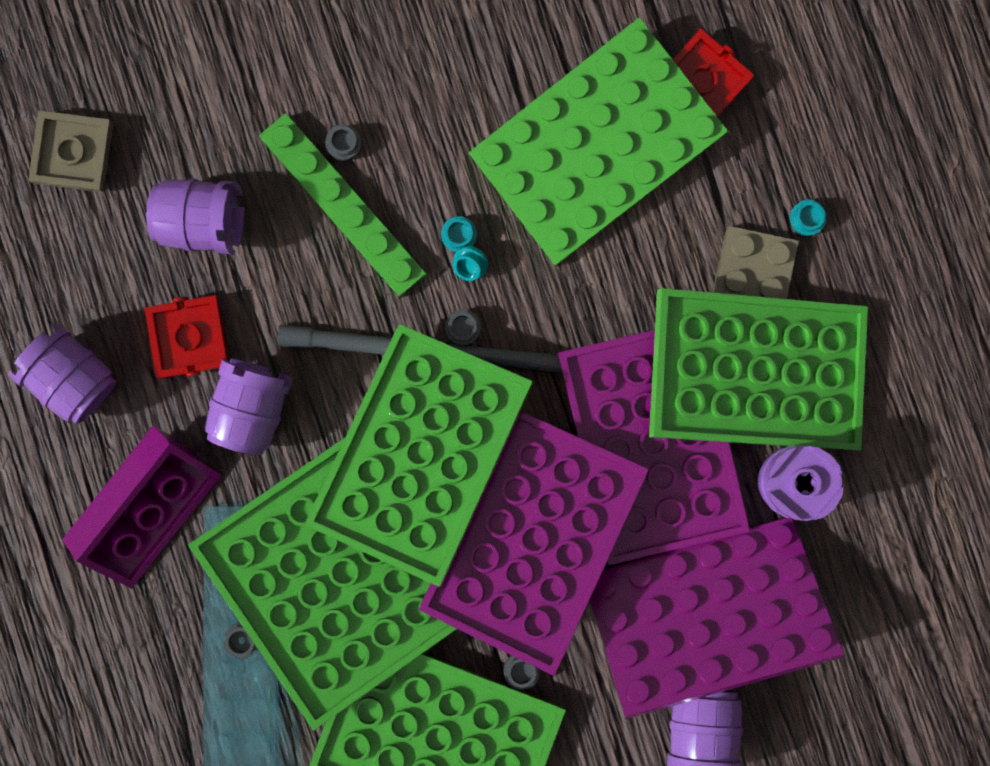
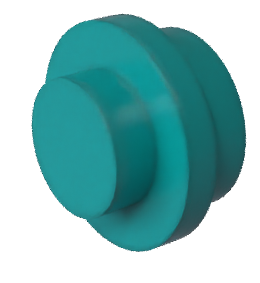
M814 200L799 202L790 213L792 228L804 236H812L820 232L827 220L824 207Z
M462 216L450 218L444 223L441 230L443 244L453 252H457L463 246H473L477 238L475 225L471 220Z
M463 246L457 250L453 257V269L459 278L465 281H474L483 277L486 273L488 259L480 249L473 246Z

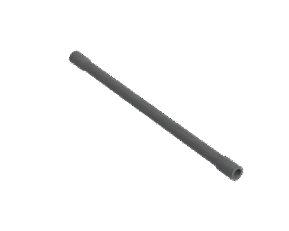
M280 324L277 343L278 346L306 349L324 348L384 355L392 338L315 330L311 327ZM445 343L498 367L562 373L559 358L556 354Z

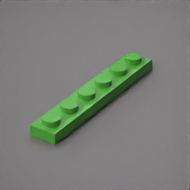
M286 113L259 135L266 146L399 298L426 276L424 270Z

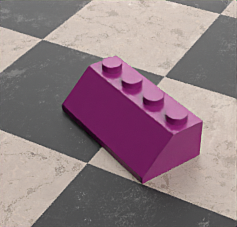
M153 425L63 537L62 541L76 562L132 589L222 475L181 441Z

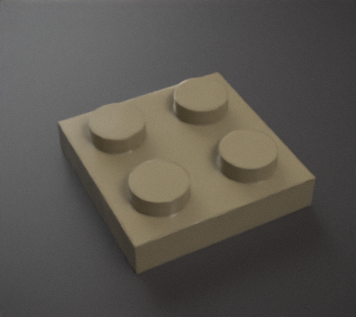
M38 110L28 181L39 185L104 193L113 122L110 119Z
M728 226L725 231L713 293L787 299L799 241Z

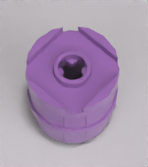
M190 178L187 180H163L161 183H156L149 193L146 220L149 236L153 241H157L159 245L179 248L186 251L214 250L215 253L234 255L235 251L231 247L232 245L239 246L241 243L245 218V208L237 205V196H243L239 183L220 181L217 184Z
M55 323L52 327L56 331L50 336L44 332L38 335L14 362L19 367L17 373L9 371L8 376L20 387L25 386L40 401L44 408L50 409L66 422H74L77 425L89 417L114 389L116 380L113 379L114 374L96 357V353L91 349L88 350L72 338L71 332L61 323Z
M222 358L218 371L220 378L213 397L209 401L210 407L205 425V431L208 433L207 440L233 451L261 455L264 453V449L269 448L277 425H280V415L285 394H289L293 379L279 372L278 378L272 377L269 368L237 359H231L229 362Z
M789 446L779 449L764 461L758 474V488L763 500L771 510L786 518L802 521L824 518L837 507L843 496L844 487H842L841 477L843 474L840 465L831 454L818 447ZM809 473L811 476L810 491L802 490L799 492L796 489L798 485L796 481L797 476H806Z
M727 690L672 706V716L669 722V727L671 728V752L667 754V766H742L739 754L744 727L742 726V700L738 699L737 691Z

